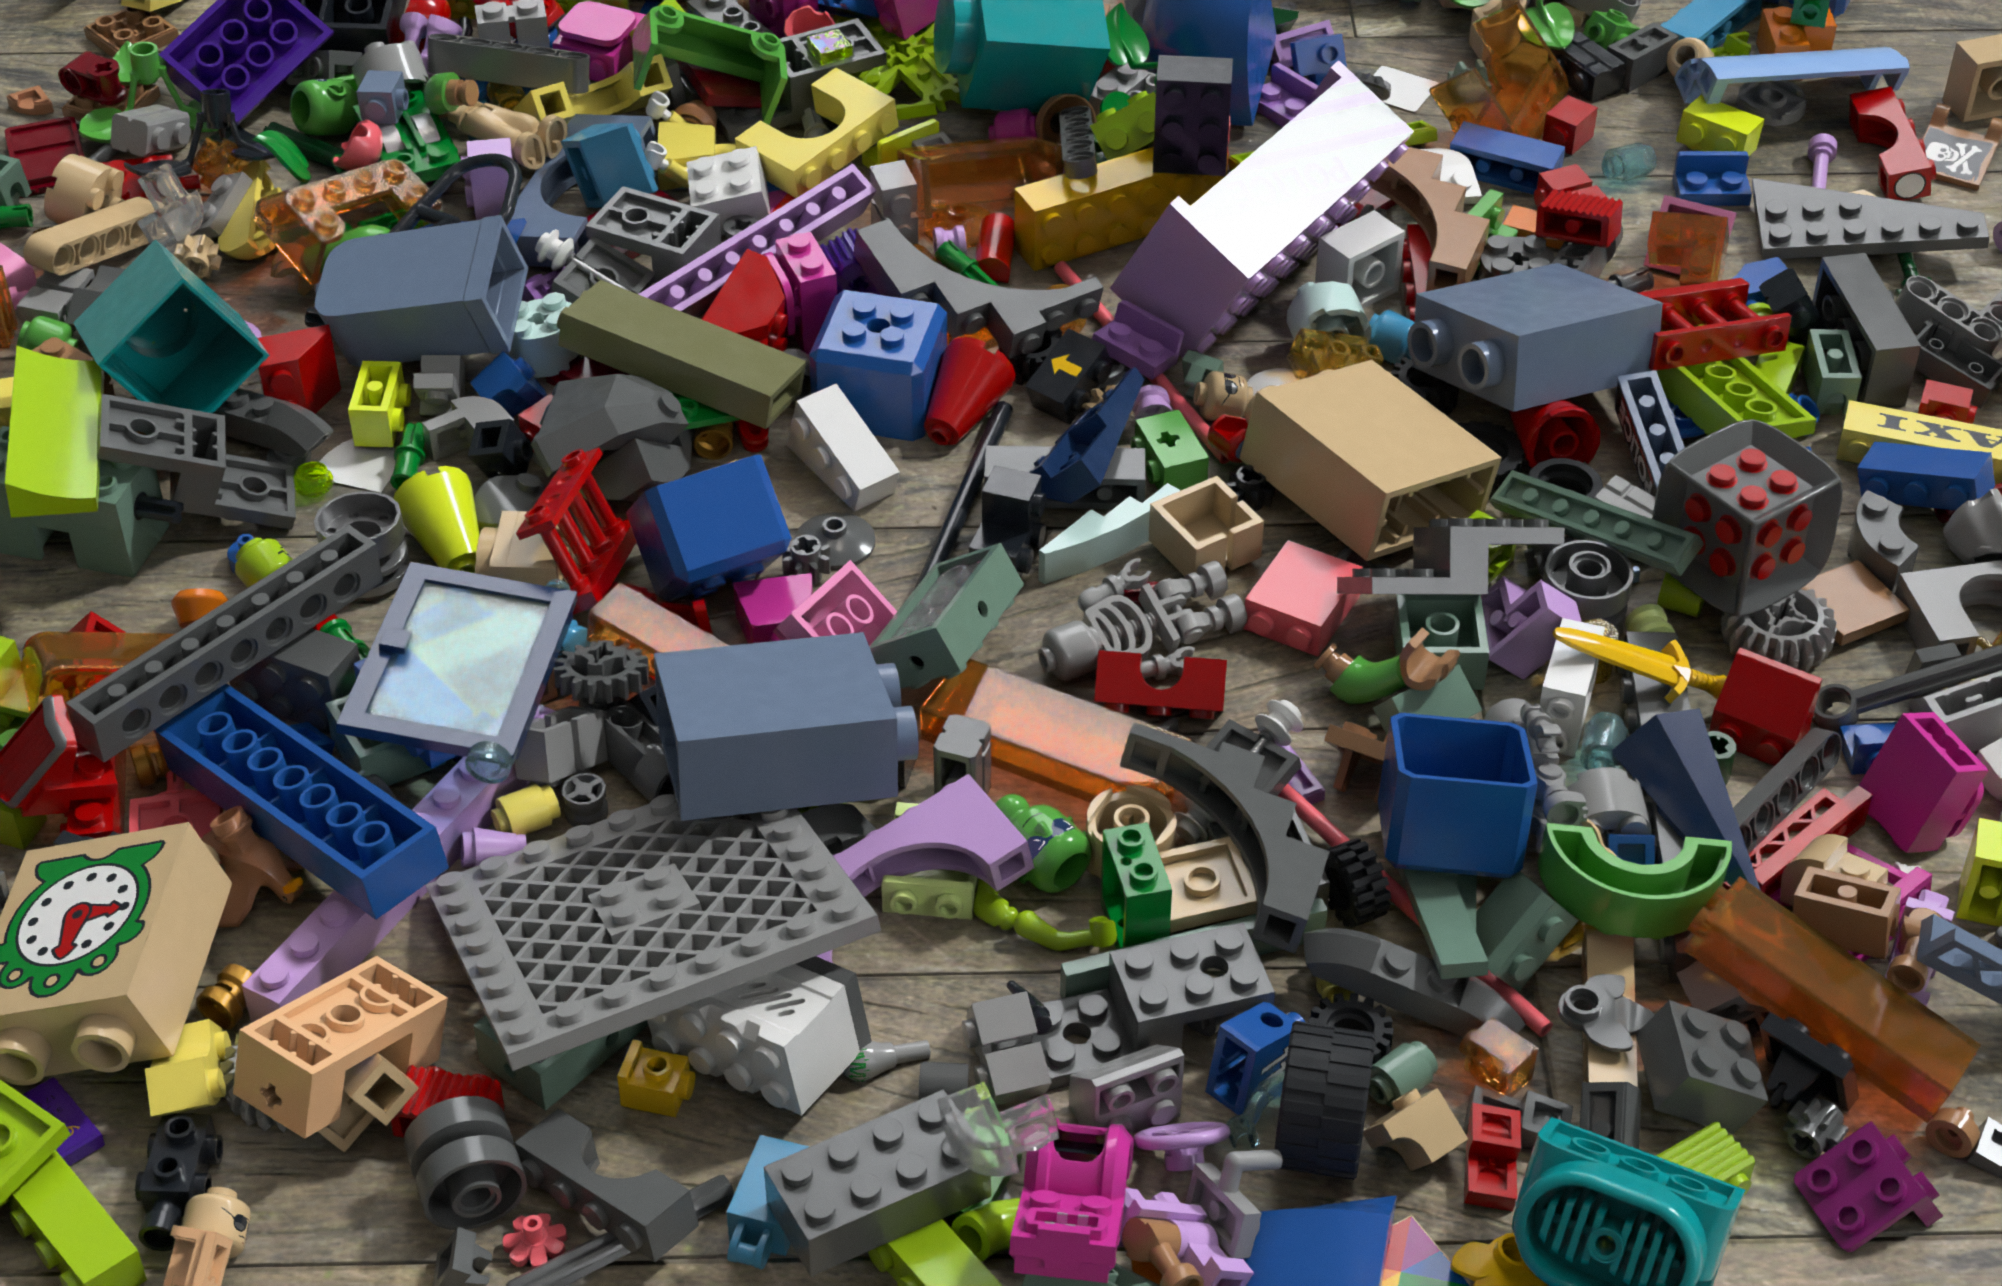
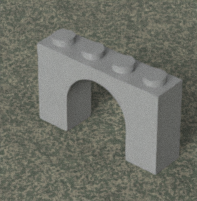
M2002 560L1900 573L1895 595L1910 609L1908 620L1903 623L1918 649L1955 643L1961 657L1975 652L1979 634L1963 608L1976 604H1991L2002 607Z

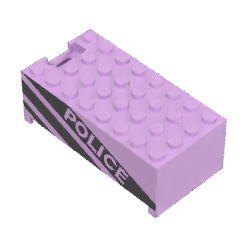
M1340 61L1336 62L1328 70V74L1313 94L1317 97L1315 101L1193 205L1189 206L1180 196L1173 200L1111 285L1110 289L1121 300H1127L1184 332L1179 353L1182 358L1188 349L1195 352L1198 351L1201 354L1206 352L1216 341L1215 334L1218 335L1220 333L1222 336L1226 334L1238 321L1235 317L1236 315L1239 316L1241 314L1244 317L1258 303L1257 296L1265 298L1279 284L1278 277H1282L1285 280L1299 266L1298 259H1302L1304 262L1309 259L1318 249L1317 242L1319 237L1339 228L1336 223L1345 225L1357 214L1359 210L1355 205L1372 188L1368 182L1370 180L1375 182L1389 167V162L1395 164L1409 149L1405 142L1414 131Z

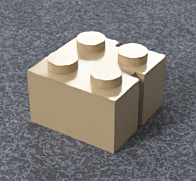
M1218 476L1150 503L1148 540L1184 577L1193 572L1197 573V568L1200 565L1214 560L1218 561L1225 571V566L1233 570L1261 558L1264 520L1243 500L1238 502V495Z

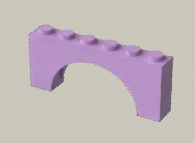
M969 774L954 783L946 785L940 792L919 805L907 809L901 816L880 829L870 832L864 839L843 852L833 855L864 897L881 886L884 875L904 876L925 870H955L982 879L997 892L1034 869L1028 841ZM833 950L817 955V957L833 963Z

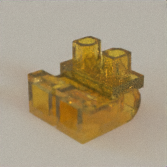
M1300 328L1287 355V360L1296 380L1315 376L1327 369L1336 370L1373 360L1381 366L1384 359L1380 348L1377 345L1369 344L1367 337L1335 333L1333 337L1332 332Z

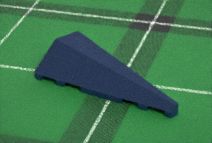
M1136 367L1122 375V380L1114 390L1111 388L1101 396L1104 400L1103 403L1100 402L1093 408L1088 409L1055 441V446L1046 457L1043 455L1033 463L1035 468L1028 473L1041 475V493H1046V498L1071 504L1101 485L1144 381L1143 376Z
M1700 708L1656 714L1612 749L1611 758L1616 766L1622 765L1632 776L1633 781H1635L1636 777L1640 782L1642 791L1645 790L1657 804L1658 813L1683 841L1685 836L1732 841L1731 859L1724 882H1727L1740 896L1741 906L1745 910L1760 908L1762 893Z

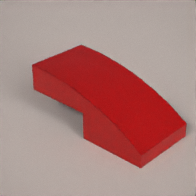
M1472 1103L1466 1145L1464 1203L1513 1212L1517 1199V1158L1521 1150V1111Z

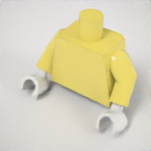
M654 91L648 100L649 103L646 106L647 115L652 116V119H663V122H659L658 143L650 141L644 150L647 162L650 163L653 170L658 171L660 190L689 188L686 162L705 156L710 157L732 152L737 149L736 143L716 144L715 127L712 125L692 124L684 120L674 110L668 111L667 107L670 104V100L664 93Z

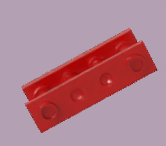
M1743 278L1639 292L1641 295L1663 303L1660 332L1654 333L1649 361V369L1652 371L1785 351L1792 316L1789 313L1760 317L1746 306L1750 284ZM1706 324L1703 326L1694 327V325Z
M599 447L584 452L583 449H577L562 458L561 466L533 508L525 513V520L516 532L519 540L540 534L567 582L564 586L565 589L577 591L573 604V615L601 604L637 543L629 520L622 521L621 518L615 517L591 473L603 455ZM580 489H582L599 522L601 523V527H599L596 519L594 518L591 510L589 509L586 501L584 500L581 492L579 491ZM568 507H570V509L572 510L575 518L577 519L580 527L582 528L585 536L587 537L590 543L589 546L587 545L584 537L582 536L570 512L568 511ZM557 525L561 533L563 534L565 540L567 541L570 549L572 550L574 556L576 557L578 565L575 564L572 556L570 555L563 540L555 528Z

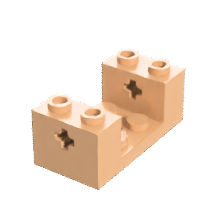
M375 956L240 1029L233 1094L306 1139L340 1118L345 1072L349 1068L377 1052L404 1074L410 1065H414L416 1068L421 1066L425 1068L438 1061L448 997L382 958Z

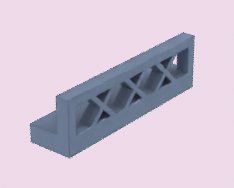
M1935 914L1921 920L1917 961L2002 1005V950Z

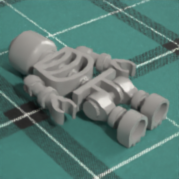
M1135 558L1127 562L1117 576L1110 574L1103 578L1101 585L1096 588L1091 586L1080 594L1078 606L1085 612L1083 620L1071 621L1047 630L1042 638V648L1038 649V658L1044 671L1047 673L1052 672L1061 681H1069L1095 671L1097 668L1098 650L1141 653L1143 678L1154 677L1155 680L1165 679L1167 674L1181 677L1184 662L1180 660L1184 659V657H1192L1195 648L1186 646L1177 649L1179 642L1184 644L1194 643L1209 630L1217 631L1222 629L1223 624L1230 634L1242 630L1247 623L1246 608L1241 598L1235 593L1223 597L1228 588V581L1223 567L1216 560L1200 565L1197 568V573L1187 574L1185 579L1167 578L1158 582L1152 588L1150 583L1147 584L1151 571L1147 570L1142 576L1134 574L1130 576L1131 571L1138 570L1141 558ZM1141 588L1138 600L1146 614H1143L1133 601L1123 596L1124 590ZM1204 590L1211 601L1219 598L1216 606L1207 607L1204 609V612L1194 613L1192 609H1182L1186 604V599L1190 596L1193 598L1202 596ZM1152 630H1156L1167 651L1172 654H1169L1167 657H1163L1162 654L1152 655L1151 659L1146 661L1152 645ZM1137 635L1141 642V647L1135 648V637Z
M1504 699L1494 704L1488 710L1484 720L1510 722L1526 730L1538 782L1526 852H1538L1539 855L1546 823L1582 826L1581 822L1587 821L1586 814H1588V808L1583 794L1568 791L1565 787L1566 773L1558 766L1560 758L1557 753L1560 752V749L1556 746L1555 736L1562 734L1560 726L1554 724L1550 716L1537 703L1533 706L1524 699Z

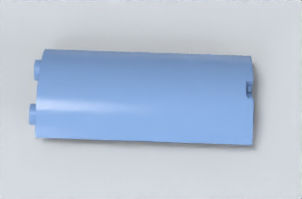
M1876 47L1695 58L1683 63L1677 71L1674 80L1684 103H1692L1702 94L1706 104H1718L1729 83L1860 76L1866 90H1873L1883 75L1888 87L1891 86L1893 91H1897L1908 75L1910 67L1908 59L1895 49Z

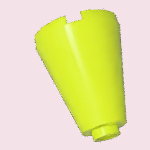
M440 466L438 467L440 473L428 476L425 470L416 473L403 482L394 494L393 499L399 503L403 525L438 567L475 573L476 552L480 533L472 485L467 474L459 468Z

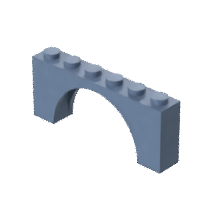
M575 114L567 124L566 138L593 124L633 123L634 128L640 134L643 151L650 141L658 143L652 116ZM563 147L555 158L545 157V164L542 168L536 169L517 200L512 219L525 218L527 222L516 243L527 266L551 267L552 261L549 259L541 263L538 262V253L535 251L538 240L545 232L550 234L555 229L559 230V240L563 242L568 238H572L575 254L590 240L586 236L585 225L588 223L587 217L568 215L552 208L555 201L567 189L577 183Z

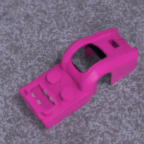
M1047 1117L1031 1129L1026 1154L1024 1186L1010 1237L1009 1255L1014 1259V1273L1108 1283L1110 1270L1115 1267L1126 1188H1129L1126 1187V1183L1133 1164L1134 1138L1123 1125L1112 1124L1109 1128L1061 1123L1059 1118Z

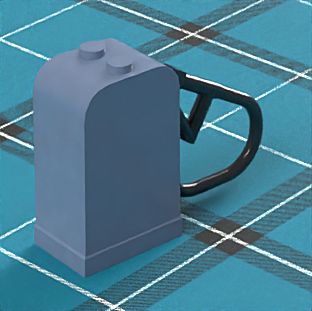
M489 153L475 155L459 161L443 173L387 234L380 233L379 235L347 240L336 246L329 253L320 282L316 284L315 308L325 325L329 324L331 335L349 364L361 367L362 361H396L402 363L420 361L421 355L462 356L488 352L492 354L501 353L502 351L510 352L528 273V266L507 228L515 212L522 182L520 167L512 158L502 154ZM483 167H500L505 169L509 175L503 206L499 215L483 217L481 220L461 222L459 217L431 208L456 179L471 170ZM420 220L434 224L427 228L412 230Z

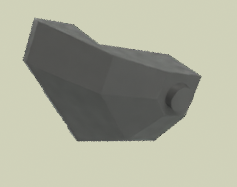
M612 374L559 381L551 394L553 395L552 401L545 409L540 421L542 426L534 436L531 446L547 477H553L562 464V458L574 450L583 449L584 452L598 447L602 452L604 450H618L634 438L670 444L689 423L681 410V404L671 392L641 376Z
M692 429L683 430L670 444L634 438L618 450H604L602 452L603 455L591 473L606 501L636 502L644 491L682 478L691 468ZM534 454V462L542 467L538 457ZM580 489L579 491L581 492L582 496L585 499H587L582 489Z

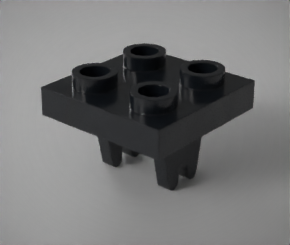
M1770 1012L1760 1025V1032L1766 1059L1775 1065L1766 1084L1767 1090L1773 1093L1770 1099L1771 1107L1777 1109L1783 1102L1791 1103L1786 1110L1788 1114L1798 1100L1809 1106L1814 1098L1817 1099L1822 1095L1849 1112L1859 1098L1852 1057L1836 1044L1828 1042L1825 1046L1810 1037L1811 1032L1798 1020L1789 1016L1783 1020Z

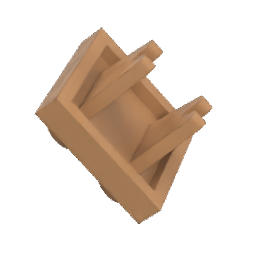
M1345 721L1343 728L1330 724L1324 741L1340 752H1343L1333 788L1346 792L1359 759L1383 766L1388 735L1385 736L1384 742L1376 740L1377 735L1360 725ZM1379 783V786H1378V789H1377V792H1376V796H1375V799H1374V802L1377 803V804H1378V795H1379L1380 783Z

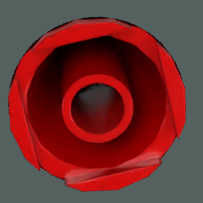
M969 337L955 338L943 352L924 422V428L929 438L936 444H957L1012 388L1016 378L1013 365L998 349L995 354L984 349L986 342Z
M1560 400L1515 412L1508 410L1518 439L1521 441L1524 456L1531 468L1539 462L1554 458H1567L1582 463L1585 461L1587 464L1594 458L1600 445V429L1593 416L1583 408L1566 400Z

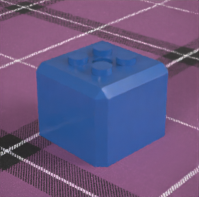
M843 290L834 297L809 354L811 394L837 384L874 436L915 441L925 437L924 422L943 352L947 347V312L938 303Z
M761 454L655 486L644 491L626 512L655 594L668 602L692 594L695 599H699L717 592L718 587L728 582H731L733 586L735 582L756 579L755 575L764 572L769 565L786 552L792 539Z
M1399 713L1390 717L1378 795V809L1385 858L1394 868L1511 878L1523 870L1538 785L1526 730L1510 722Z

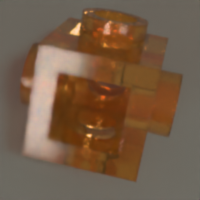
M207 137L197 152L191 168L202 176L199 182L211 189L212 184L218 177L224 174L229 175L241 172L250 161L232 156V150L238 149L234 142L223 138L220 143Z

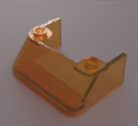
M1517 1L1473 23L1474 28L1490 51L1486 58L1485 67L1488 80L1496 87L1494 92H1491L1476 67L1429 89L1430 94L1448 119L1455 134L1465 121L1539 140L1544 131L1546 113L1563 100L1568 92V80L1564 70L1520 2Z
M1032 136L917 146L897 150L898 161L905 160L917 183L918 211H916L918 219L939 218V212L946 210V207L1007 200L1015 201V188L1063 174L1061 145Z

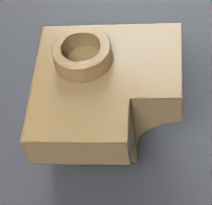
M1416 1088L1405 1093L1391 1103L1394 1110L1370 1124L1371 1127L1363 1131V1135L1372 1149L1379 1146L1394 1149L1402 1156L1410 1171L1433 1163L1468 1140L1438 1088L1422 1095L1419 1094Z

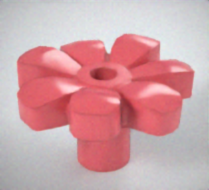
M547 1213L517 1217L513 1221L515 1233H509L503 1237L504 1251L510 1253L509 1260L517 1267H523L530 1260L532 1269L546 1263L548 1261L547 1256L553 1259L566 1251L565 1244L563 1243L567 1239L566 1228L563 1224L552 1225L550 1214Z

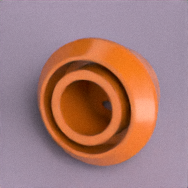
M185 589L179 591L171 600V606L179 626L185 628L228 601L224 593L213 589Z

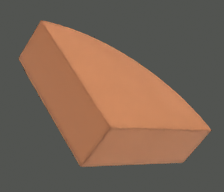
M38 85L6 96L9 107L18 113L43 115L54 112L51 100Z

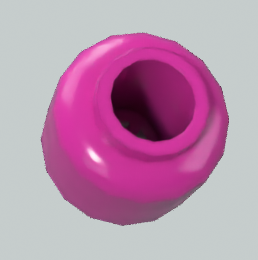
M1028 108L998 112L994 119V125L989 126L991 145L1003 148L1006 143H1009L1011 146L1038 143L1035 129L1037 115H1033Z

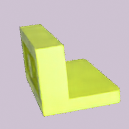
M932 118L879 140L876 146L862 153V163L869 169L870 166L905 160L909 168L921 164L912 153V141L939 133V122Z

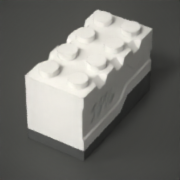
M817 956L647 1020L652 1035V1044L656 1050L688 1056L690 1064L698 1072L705 1075L711 1074L715 1077L724 1074L728 1083L739 1091L746 1090L752 1094L761 1090L763 1097L774 1107H783L801 1116L855 1060L860 1050L872 1042L856 973Z

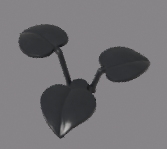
M207 89L201 91L202 112L196 113L197 123L186 159L182 161L157 160L137 165H130L124 162V167L136 175L150 179L163 180L182 177L192 173L191 166L194 162L198 143L200 147L208 149H220L223 147L234 149L232 150V156L242 160L264 161L276 157L265 146L253 141V138L256 137L255 135L245 131L240 125H236L235 113L231 112L230 90ZM204 122H207V128L219 129L218 133L199 142Z

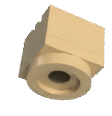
M502 511L498 528L484 527L481 530L476 552V574L565 589L564 586L567 582L540 534L519 540L516 535L517 530L525 520L524 515L527 511ZM557 525L555 528L574 560L573 552ZM476 591L480 609L495 610L496 617L528 605L542 624L550 605Z

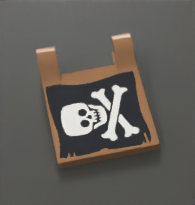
M1937 103L1930 124L1923 136L1926 156L1928 159H1933L1935 163L1936 180L1978 191L1995 151L2001 144L2002 119L1993 117L1986 135H1981L1947 126V117L1951 111V106Z

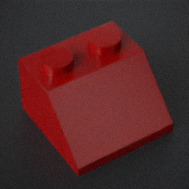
M329 324L257 338L270 355L257 368L262 395L300 405L316 414L341 390Z
M1740 647L1714 707L1709 731H1719L1729 735L1736 743L1737 752L1775 766L1809 732L1822 678Z

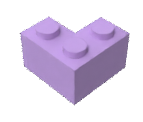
M510 138L467 141L468 156H461V160L489 153L502 154L513 159ZM483 167L463 174L466 184L467 208L474 207L476 220L499 215L509 179L507 171L500 167Z
M1503 576L1488 589V594L1481 595L1489 646V660L1523 680L1536 669L1542 667L1551 658L1556 642L1552 632L1555 628L1560 627L1562 618L1582 622L1577 602L1542 580H1539L1527 591Z

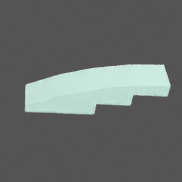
M1167 483L1143 503L1129 496L1105 516L1091 509L1039 550V581L1047 584L1083 573L1114 560L1148 542L1150 503L1180 490Z

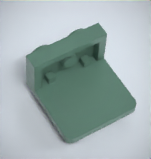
M1518 872L1511 878H1504L1476 911V933L1488 959V970L1520 992L1579 920L1522 872Z

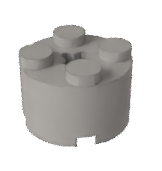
M404 41L385 45L383 42H373L364 48L365 54L352 67V73L358 88L368 70L402 71L407 91L421 90L423 93L425 84L429 80L420 52L414 41Z
M1611 767L1585 770L1577 774V782L1567 787L1568 791L1583 794L1588 808L1587 819L1593 822L1599 829L1605 847L1606 834L1651 835L1652 829L1640 782L1636 777L1635 781L1628 778L1627 771Z

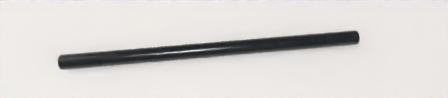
M1005 401L998 402L991 413L914 590L934 564L950 559L984 480L986 446H999L1013 414V407Z

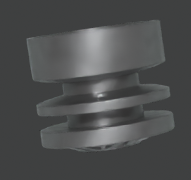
M357 491L342 494L325 503L317 511L314 519L318 543L349 524L377 544L383 582L359 598L384 595L398 588L410 564L399 503L389 495L374 491Z

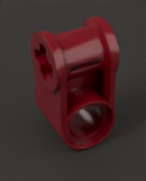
M85 51L58 72L61 84L73 95L88 98L101 105L118 104L127 97V90L121 84L118 76L120 71L119 64L114 59H107L90 51Z

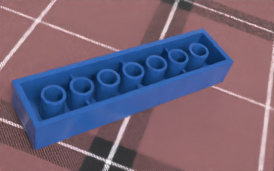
M227 683L154 730L169 770L225 811L235 806H242L246 814L252 816L253 822L251 827L254 832L273 843L276 848L375 920L449 868L437 828Z

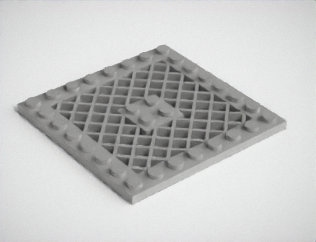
M675 794L658 796L649 804L633 810L616 811L608 819L591 825L572 827L564 835L547 841H533L522 850L506 856L489 857L478 866L462 872L452 871L445 873L436 881L426 884L430 900L512 1071L881 931L876 912L797 808L681 821Z

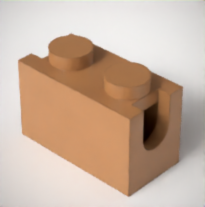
M1808 866L1794 894L1792 937L1885 960L1888 954L1889 936L1895 937L1898 931L1901 888Z

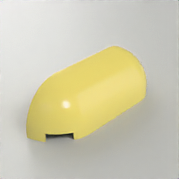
M266 160L252 161L241 170L253 182L221 236H218L219 249L235 259L252 260L260 258L271 252L276 245L278 230L275 226V221L280 218L282 190L279 187L274 188L267 174L271 167Z

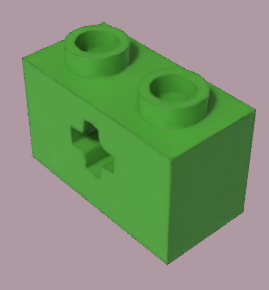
M1180 410L1135 419V436L1131 437L1130 446L1131 448H1145V473L1150 484H1155L1159 490L1168 483L1181 491L1208 479L1209 457Z

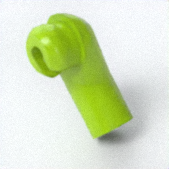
M979 878L973 905L975 915L993 927L998 925L1002 930L1011 929L1018 915L1017 909L1009 906V902L998 895L999 891L996 892L989 884Z

